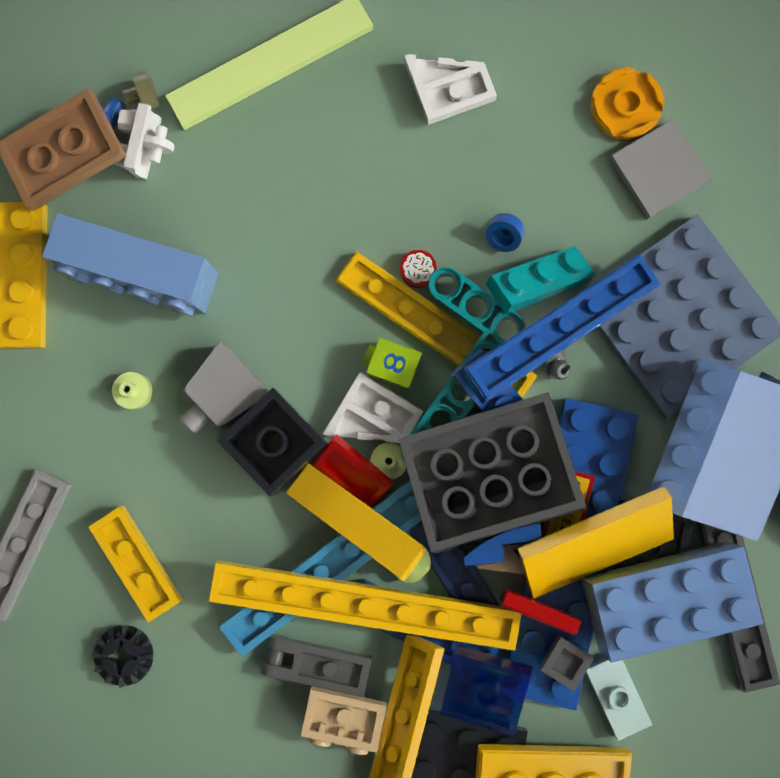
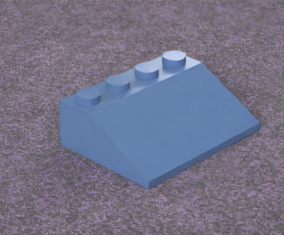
M702 357L648 493L660 487H665L672 497V513L758 541L780 489V384Z

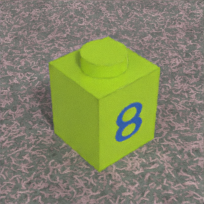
M379 337L376 346L369 345L362 365L368 367L367 376L409 391L422 353Z

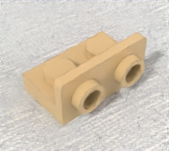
M312 686L301 736L309 738L308 741L317 746L328 747L331 743L346 746V750L354 754L366 755L368 751L377 753L387 702Z

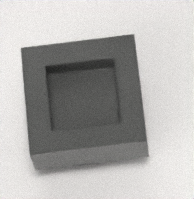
M558 634L541 662L539 669L575 692L594 657Z

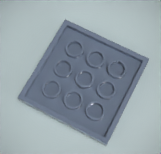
M698 214L641 254L661 285L597 327L664 419L682 408L702 357L736 369L780 337V323Z

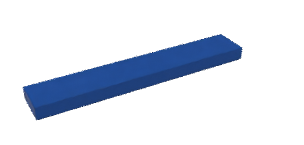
M638 254L475 360L460 372L483 404L660 286L661 283L642 256Z

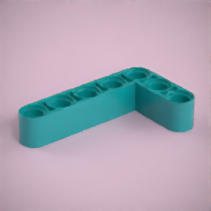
M441 267L431 274L429 289L432 297L439 304L482 333L463 362L478 349L491 351L506 341L497 333V324L504 319L513 321L517 326V333L525 329V323L518 313L513 311L505 314L494 296L451 267ZM440 278H453L457 284L456 290L450 295L439 294L435 289V285ZM470 299H482L487 305V312L481 317L470 316L465 308ZM453 376L410 435L433 428L430 420L435 411L444 410L451 415L452 422L465 418L475 404L471 398L464 402L456 400L453 396L452 387L457 382Z

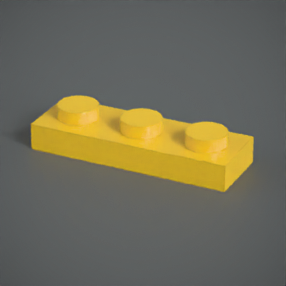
M125 506L116 508L88 527L148 623L183 601V598Z

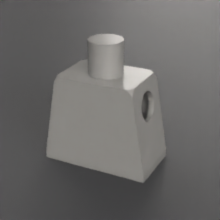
M219 342L185 386L184 391L195 404L180 418L194 433H197L210 420L219 428L226 429L236 423L269 389L227 345Z

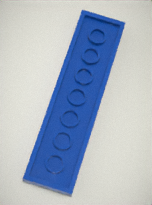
M565 398L563 400L559 425L574 471L595 476L585 517L587 519L616 507L618 499L621 500L639 414ZM604 569L593 574L601 573ZM525 578L521 594L533 598ZM581 579L535 598L538 601L571 613L582 622L577 634L574 633L572 635L521 614L515 651L509 650L500 689L503 694L577 710L583 678L574 692L543 673L539 666L558 634L589 653L594 629Z

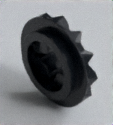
M119 625L110 628L96 640V646L91 655L95 663L94 672L99 673L105 683L117 685L119 688L138 683L147 675L153 663L154 652L150 639L143 631L134 626ZM123 644L125 653L137 658L125 662L121 669L119 660L113 659L109 655L118 652Z

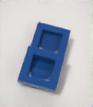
M540 524L513 529L484 542L464 557L465 567L504 562V546L527 544L542 538Z

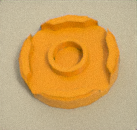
M623 67L610 71L600 79L591 96L590 111L593 122L602 133L615 140L631 141L640 139L653 130L661 117L665 100L661 86L652 75L645 71L644 73L636 71L632 67Z

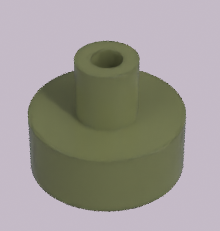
M146 70L132 75L135 87L123 90L128 105L141 101L143 104L150 105L151 109L160 107V100L149 72Z

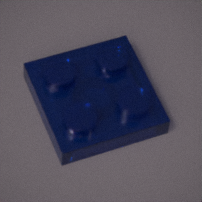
M457 644L440 714L515 736L533 666Z

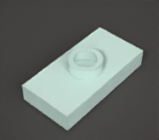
M603 658L592 663L586 671V675L615 738L620 741L652 726V722L623 660L611 663L608 659Z

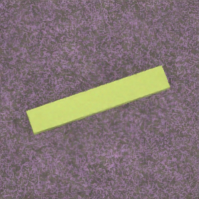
M343 0L165 96L184 130H187L373 30V24L359 0Z

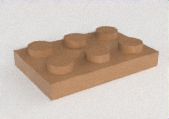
M88 88L0 141V156L25 207L32 211L37 210L126 157L95 93Z

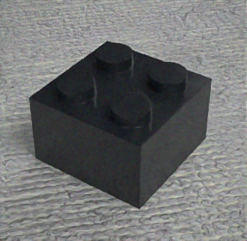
M275 388L269 390L217 440L269 497L276 495L328 444Z

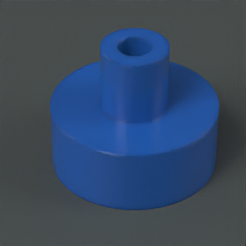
M500 213L491 219L485 232L486 240L491 247L498 251L511 252L520 246L525 234V228L518 217L509 213Z

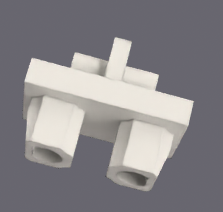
M138 103L137 110H120L117 122L118 129L122 133L131 134L128 145L121 144L126 157L114 164L128 170L136 178L147 180L151 163L160 164L161 155L173 154L175 148L172 142L166 140L168 129L160 126L162 118L151 111L150 105Z

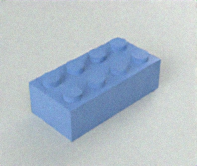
M59 213L56 214L42 256L55 264L54 271L67 275L66 278L87 285L90 280V282L100 285L102 289L119 295H123L124 290H126V293L136 296V299L158 306L161 300L163 304L172 307L171 310L188 316H193L194 311L206 314L219 274L204 257Z
M727 541L589 575L581 579L599 653L611 663L763 624L744 546Z

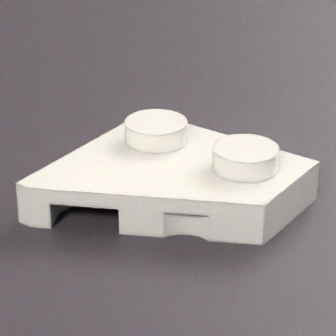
M414 54L404 56V63L428 125L496 101L497 94L484 62L469 60L457 62L454 59L438 57V61L416 59Z

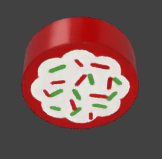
M424 250L410 251L401 261L400 275L403 281L410 287H426L429 285L431 274L437 269L436 261L430 253Z

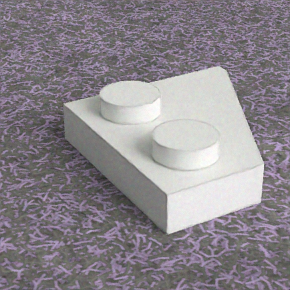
M360 372L323 434L328 437H334L337 434L341 437H352L361 440H385L386 442L400 443L399 438L410 435L424 410L363 372Z

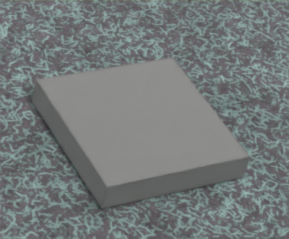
M674 119L619 150L609 158L646 219L653 217L712 180Z

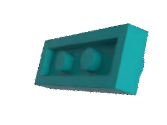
M574 246L493 274L486 282V286L504 313L508 314L585 285L596 274L578 248Z

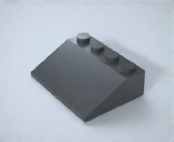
M549 392L399 438L429 548L432 553H442L495 537L513 529L540 524L586 510V504Z

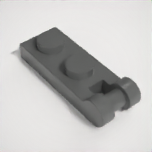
M272 634L268 637L267 647L270 650L268 659L263 661L261 674L364 697L372 656L295 640L278 634ZM284 652L295 654L292 666L282 663Z

